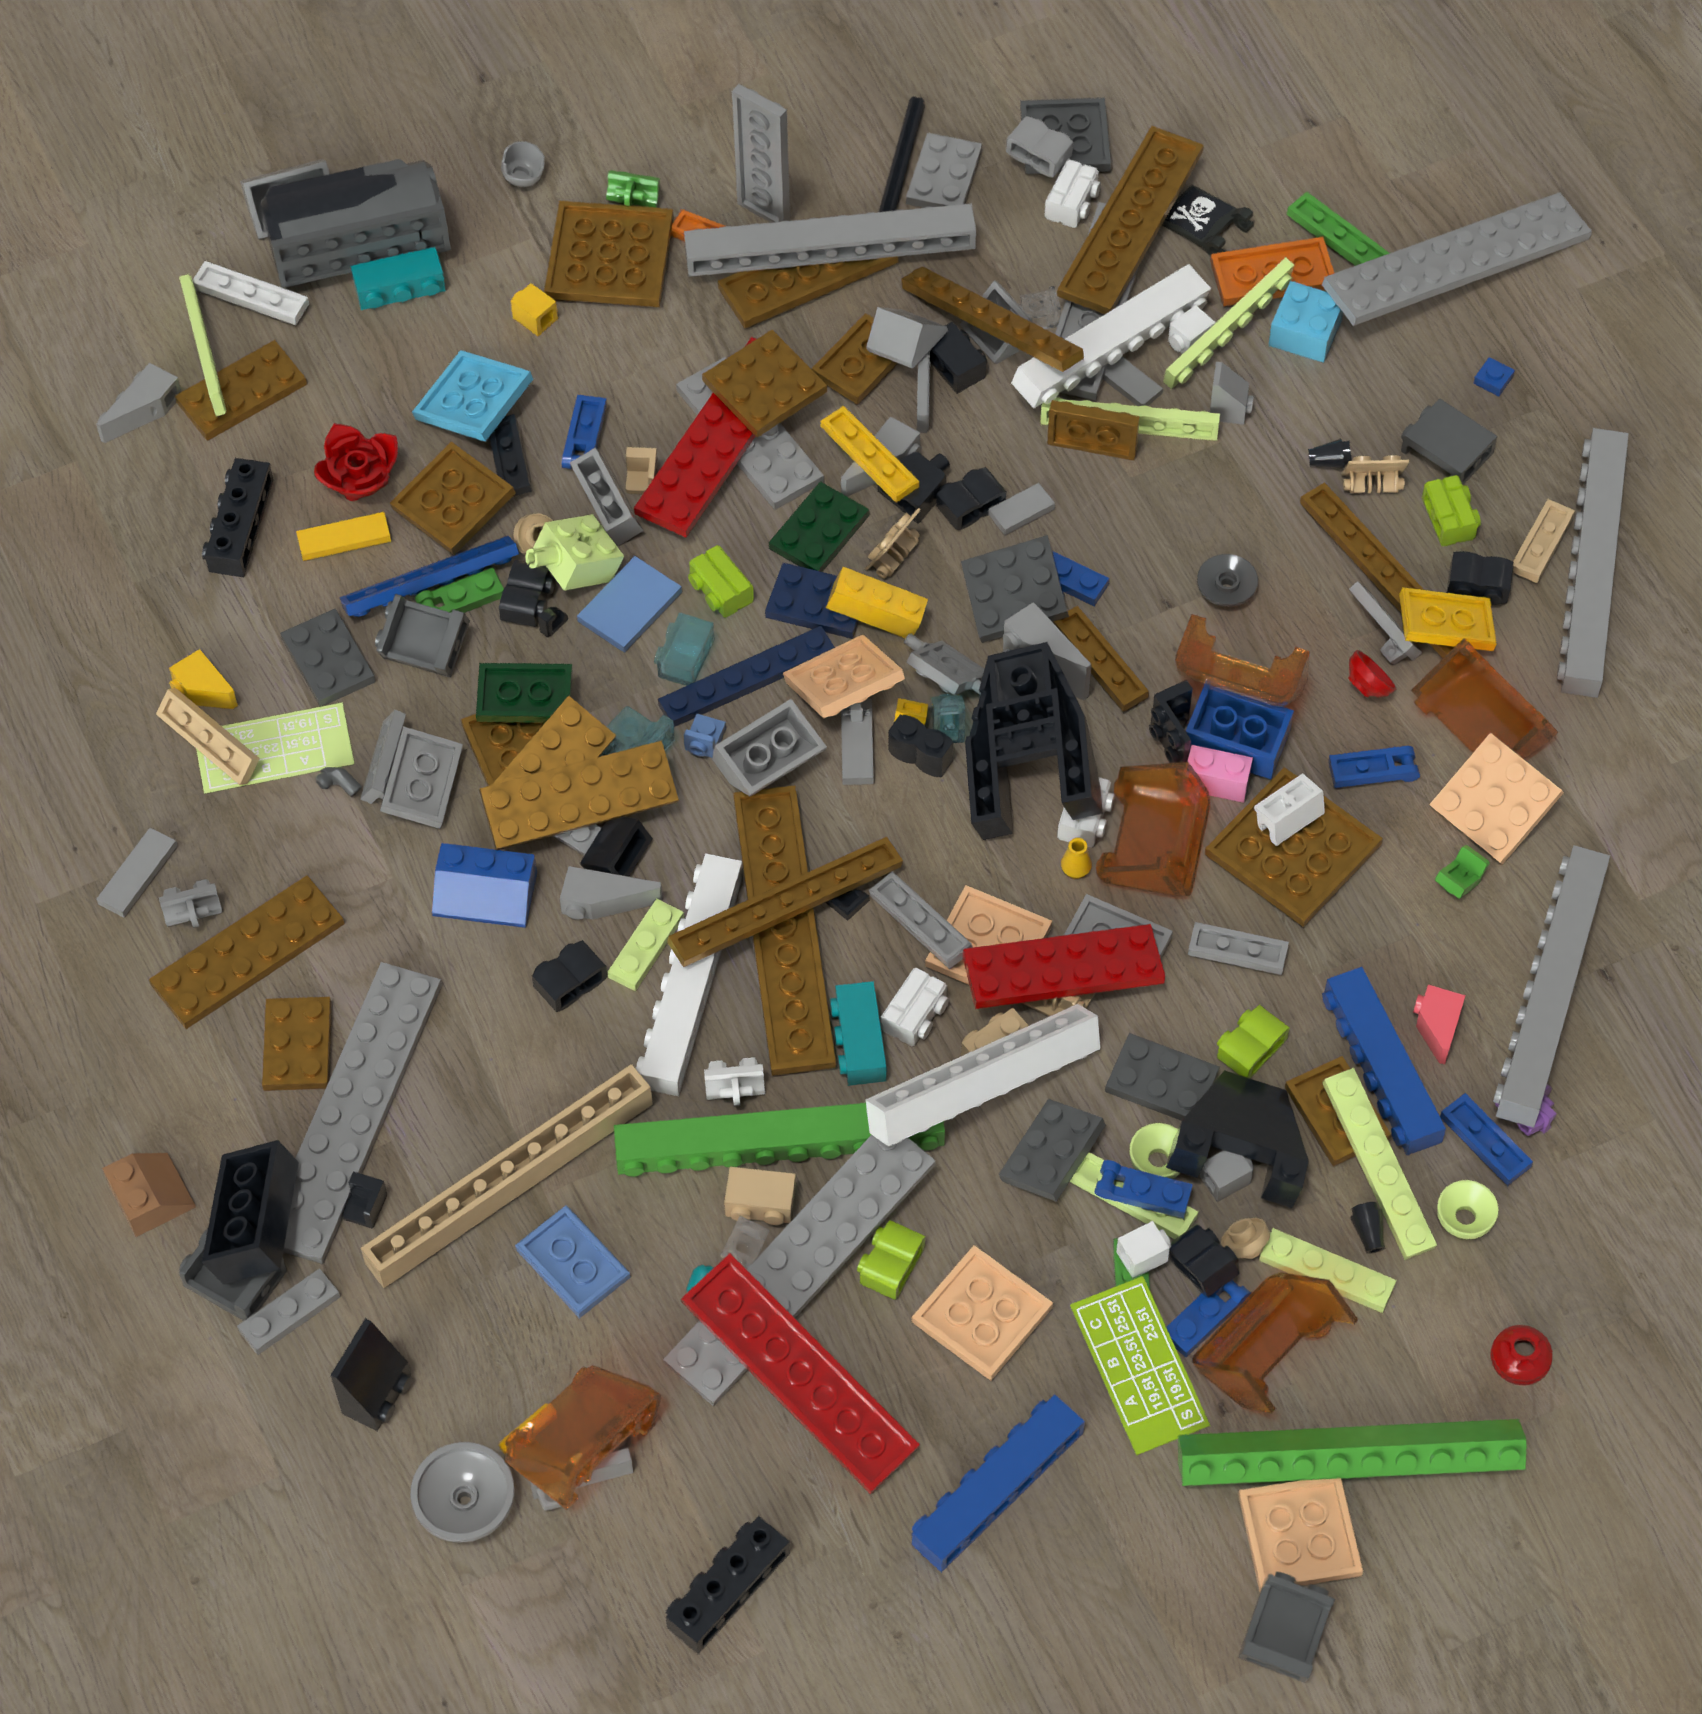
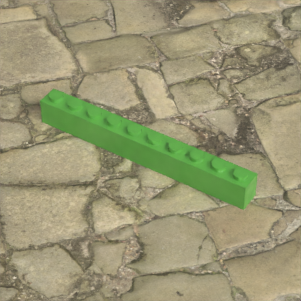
M866 1103L614 1125L618 1175L625 1174L627 1176H639L644 1172L654 1171L667 1174L677 1169L688 1168L701 1171L711 1166L722 1165L730 1168L738 1167L745 1163L767 1165L778 1160L801 1162L812 1157L834 1159L840 1155L854 1154L871 1136ZM944 1121L908 1138L922 1150H933L938 1146H944Z
M1519 1419L1178 1435V1466L1183 1486L1526 1469L1527 1439Z

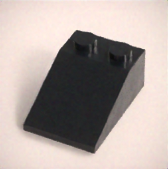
M366 1318L330 1375L342 1414L375 1431L379 1430L383 1422L387 1423L395 1410V1401L400 1394L404 1395L412 1382L408 1361L373 1322Z

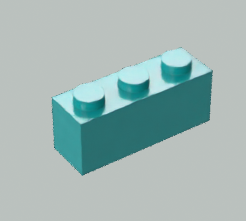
M436 247L351 266L353 282L361 310L378 308L396 302H405L409 299L427 295L431 296L446 291L443 271Z
M874 981L836 985V998H830L832 1018L838 1017L839 1026L834 1027L836 1046L842 1045L843 1055H838L840 1075L846 1074L848 1086L886 1082V1060Z

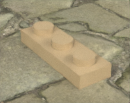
M1547 499L1513 561L1514 574L1538 583L1574 518L1575 510Z

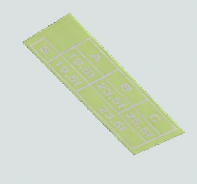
M343 702L222 726L260 758L248 784L239 785L196 749L204 794L317 772L325 767H342L354 764Z

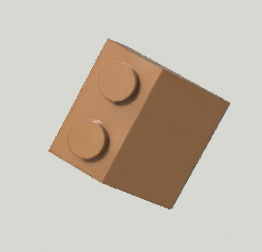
M132 1153L102 1168L108 1185L136 1237L196 1208L168 1153Z

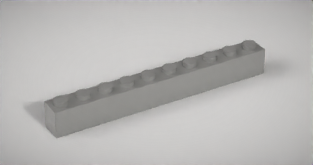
M971 203L774 223H754L751 225L725 226L712 229H695L684 231L688 277L976 249V227Z
M1593 428L1590 439H1584L1582 457H1587V462L1581 464L1579 481H1584V488L1579 487L1576 505H1581L1582 507L1581 512H1576L1574 529L1579 530V534L1573 537L1571 554L1576 555V560L1570 562L1568 579H1573V586H1568L1565 604L1571 605L1570 611H1565L1562 626V629H1568L1567 637L1562 636L1560 654L1565 655L1564 662H1559L1557 680H1562L1561 693L1598 698L1601 688L1629 433Z
M1573 845L1570 857L1563 856L1558 874L1564 875L1563 882L1556 880L1551 898L1556 899L1557 903L1556 906L1549 905L1544 922L1550 924L1549 931L1542 929L1537 948L1543 949L1542 956L1535 955L1530 971L1536 977L1534 981H1527L1523 999L1529 1000L1527 1007L1520 1006L1515 1023L1521 1026L1520 1033L1513 1031L1508 1050L1514 1051L1512 1059L1505 1058L1500 1075L1506 1077L1505 1085L1498 1083L1493 1102L1499 1104L1496 1117L1533 1128L1535 1126L1610 855Z

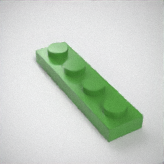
M1308 192L1304 193L1287 209V215L1317 238L1324 237L1325 244L1355 266L1390 254Z

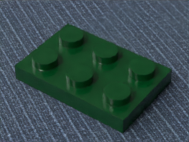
M820 481L769 541V549L797 566L823 572L869 517V509Z
M479 663L476 704L477 722L545 723L568 696L571 697L572 664Z

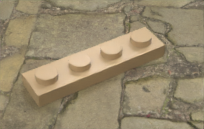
M168 689L156 715L239 785L248 784L260 758L178 689Z

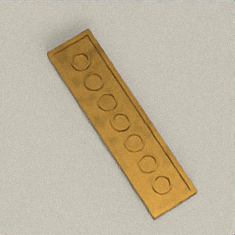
M1151 125L1057 289L1058 297L1102 314L1115 309L1201 157L1204 148L1203 144Z

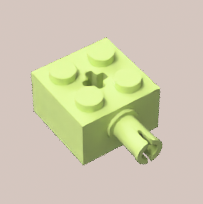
M593 514L545 522L534 547L526 551V562L530 564L529 567L536 568L546 565L563 590L610 582L624 558L622 552Z

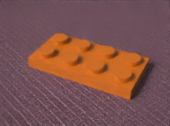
M1324 237L1211 254L1210 263L1223 306L1238 303L1285 258L1294 264L1291 274L1293 282L1326 291L1322 286L1324 277L1334 274ZM1287 288L1283 291L1278 289L1272 295L1273 299L1283 297Z

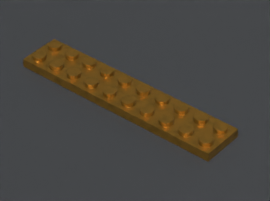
M795 785L762 789L750 797L743 792L733 793L747 900L808 873ZM811 908L753 935L772 1076L836 1068L814 910Z

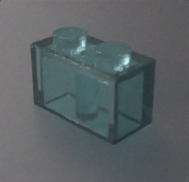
M679 612L675 623L671 622L667 628L666 642L663 647H658L654 664H657L659 678L687 686L696 681L715 640L714 623Z

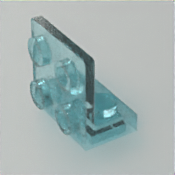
M626 706L608 724L607 728L617 736L599 757L661 740L664 750H666L675 741L673 720L663 714L657 722H651L631 707Z

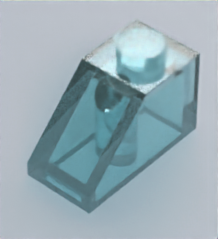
M942 694L931 697L930 715L932 729L945 733L952 739L953 743H964L965 703L962 695Z

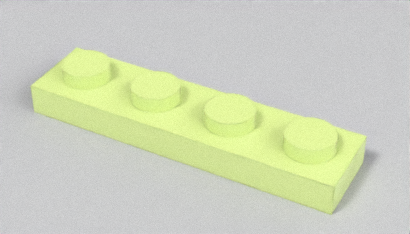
M1088 1152L1070 1180L1074 1185L1146 1224L1153 1221L1158 1230H1164L1173 1239H1176L1190 1229L1198 1217V1211L1187 1206L1183 1219L1097 1196L1094 1191L1097 1182L1102 1178L1100 1169L1104 1160ZM1115 1180L1114 1185L1123 1188L1124 1182Z
M1274 1228L1259 1258V1261L1381 1313L1384 1312L1397 1281Z

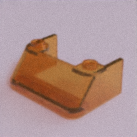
M1283 1272L1275 1273L1266 1278L1198 1349L1192 1358V1362L1203 1376L1241 1407L1273 1413L1276 1408L1266 1396L1269 1387L1263 1380L1302 1337L1321 1338L1330 1331L1331 1325L1335 1321L1355 1324L1359 1319L1330 1280Z

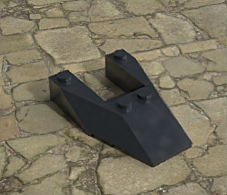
M1044 642L989 655L979 688L981 693L977 707L974 708L971 718L973 720L971 732L965 740L971 824L983 840L1013 834L1007 766L1055 755L1058 758L1061 803L1072 820L1103 814L1100 782L1087 720L1049 644Z

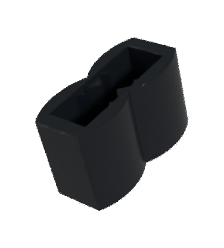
M986 467L977 470L973 469L966 473L962 480L943 485L937 493L936 506L957 531L972 525L981 517L988 516L989 508L1006 500L1007 491Z
M1453 552L1447 593L1490 598L1491 605L1507 604L1511 590L1514 562L1496 556L1483 557L1472 552Z
M514 561L499 604L501 621L533 627L537 626L539 622L538 615L547 609V601L545 600L548 594H553L556 580L546 565L530 568V564H527L525 561Z
M899 715L888 731L889 752L902 762L915 764L927 775L942 777L953 762L952 739L939 730L926 728L922 722L914 717Z
M583 940L575 944L570 943L561 950L558 958L544 961L535 968L532 974L533 987L556 1012H559L573 1004L581 995L599 986L607 978V968Z
M1195 1224L1171 1242L1169 1249L1171 1262L1206 1297L1212 1295L1240 1274L1236 1263L1239 1262L1236 1254L1229 1246L1223 1248L1220 1245L1219 1239L1210 1228L1204 1230L1200 1225Z

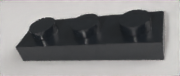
M515 414L505 416L489 438L497 475L513 486L516 492L513 497L532 492L517 418Z

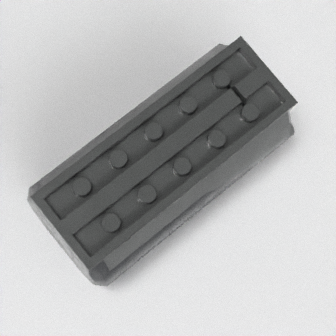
M401 159L270 187L260 202L281 288L351 273L352 265L436 247L437 253L451 250L445 210L434 169L424 160L406 164Z

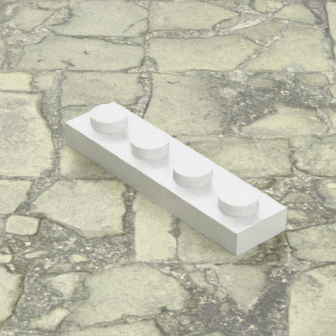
M204 261L193 279L194 287L197 291L293 325L298 323L309 305L308 297L207 261Z

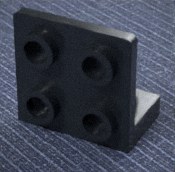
M1187 680L1154 694L1153 708H1151V724L1149 725L1153 739L1161 742L1165 748L1164 752L1167 760L1171 765L1175 764L1180 772L1186 770L1191 743L1190 737L1183 728L1186 722L1189 721L1193 688Z

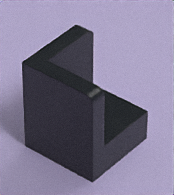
M353 1171L348 1182L351 1196L343 1212V1219L373 1229L387 1197L385 1183L383 1180Z

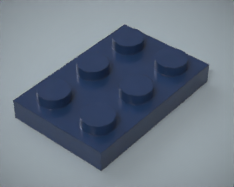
M782 563L765 610V618L809 629L822 626L826 633L853 639L859 622L856 619L826 608L833 584L837 578L836 575Z

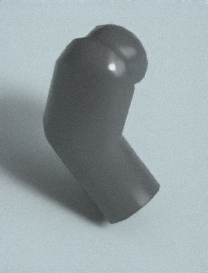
M325 767L315 778L316 783L322 789H328L331 784L339 785L350 797H353L362 788L347 770L342 767Z

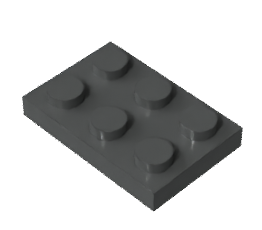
M332 609L280 633L284 645L320 707L376 682L373 672L336 609Z
M1129 1033L1107 1081L1105 1092L1182 1121L1216 1081L1220 1066Z
M1048 1099L1000 1171L999 1176L1002 1182L1057 1202L1105 1128L1106 1124L1103 1118Z

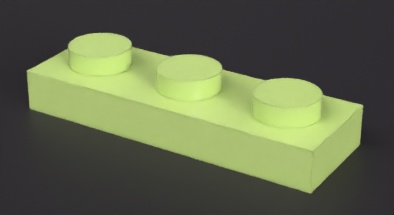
M656 898L608 970V978L636 991L667 945L668 936L674 934L677 930L680 919L684 918V912Z

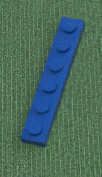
M509 536L339 598L348 616H363L368 614L371 608L379 605L387 606L390 601H393L395 594L402 595L403 597L409 594L416 596L418 593L427 590L428 587L437 584H450L458 576L480 573L484 570L483 567L505 564L513 556L518 555L519 552L516 543Z

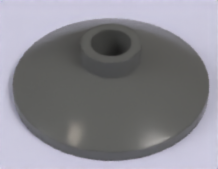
M1220 554L1209 558L1202 564L1198 571L1197 584L1202 595L1210 602L1220 606H1237L1245 603L1254 595L1258 585V576L1255 568L1246 559L1233 554Z

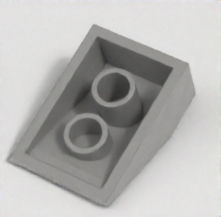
M1034 602L1004 621L1003 652L1047 642L1075 697L1082 700L1089 697L1091 663Z

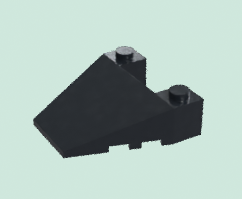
M1224 1070L1182 1120L1172 1141L1166 1168L1198 1178L1208 1157L1210 1146L1268 1164L1261 1199L1293 1208L1303 1189L1309 1160L1287 1091Z

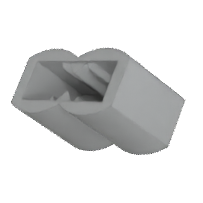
M1028 116L1008 136L1006 143V152L1022 163L1030 164L1035 170L1049 177H1054L1072 156L1073 141L1067 134L1051 130L1043 121Z

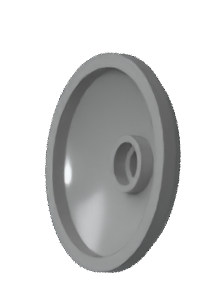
M472 1442L452 1443L432 1452L419 1465L411 1484V1503L420 1524L434 1536L451 1542H470L489 1535L507 1518L514 1501L513 1477L506 1462L492 1449ZM462 1497H469L471 1499L468 1504L462 1505L459 1503Z

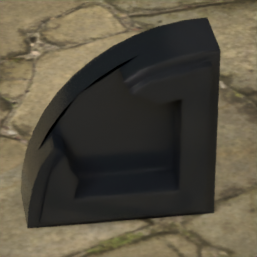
M550 607L538 615L540 633L547 638L551 637L568 620L567 614L558 607Z
M855 889L825 903L848 921L870 899L867 893Z

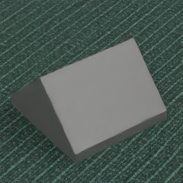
M994 280L982 297L1032 322V318L1000 283ZM964 320L960 324L994 363L998 364L1020 351L1016 347Z
M877 307L867 343V350L914 368L945 335L948 329L947 326L902 309Z

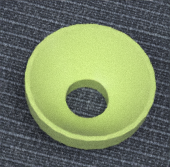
M1153 1123L1138 1130L1131 1140L1129 1150L1131 1163L1135 1170L1170 1179L1177 1177L1180 1172L1168 1169L1166 1165L1163 1167L1153 1166L1148 1158L1156 1152L1162 1153L1168 1158L1172 1141L1178 1129L1165 1123Z
M1470 1180L1457 1181L1447 1186L1442 1191L1437 1205V1213L1441 1225L1450 1234L1463 1239H1475L1488 1233L1497 1220L1499 1210L1498 1202L1490 1189L1483 1184ZM1460 1210H1469L1473 1213L1475 1221L1468 1225L1462 1224L1457 1220L1456 1213Z

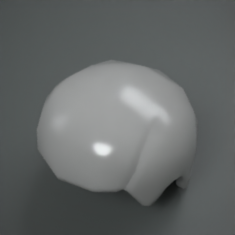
M527 141L512 143L506 147L501 161L502 175L512 185L518 187L533 186L541 179L544 171L545 157L543 152L537 145Z

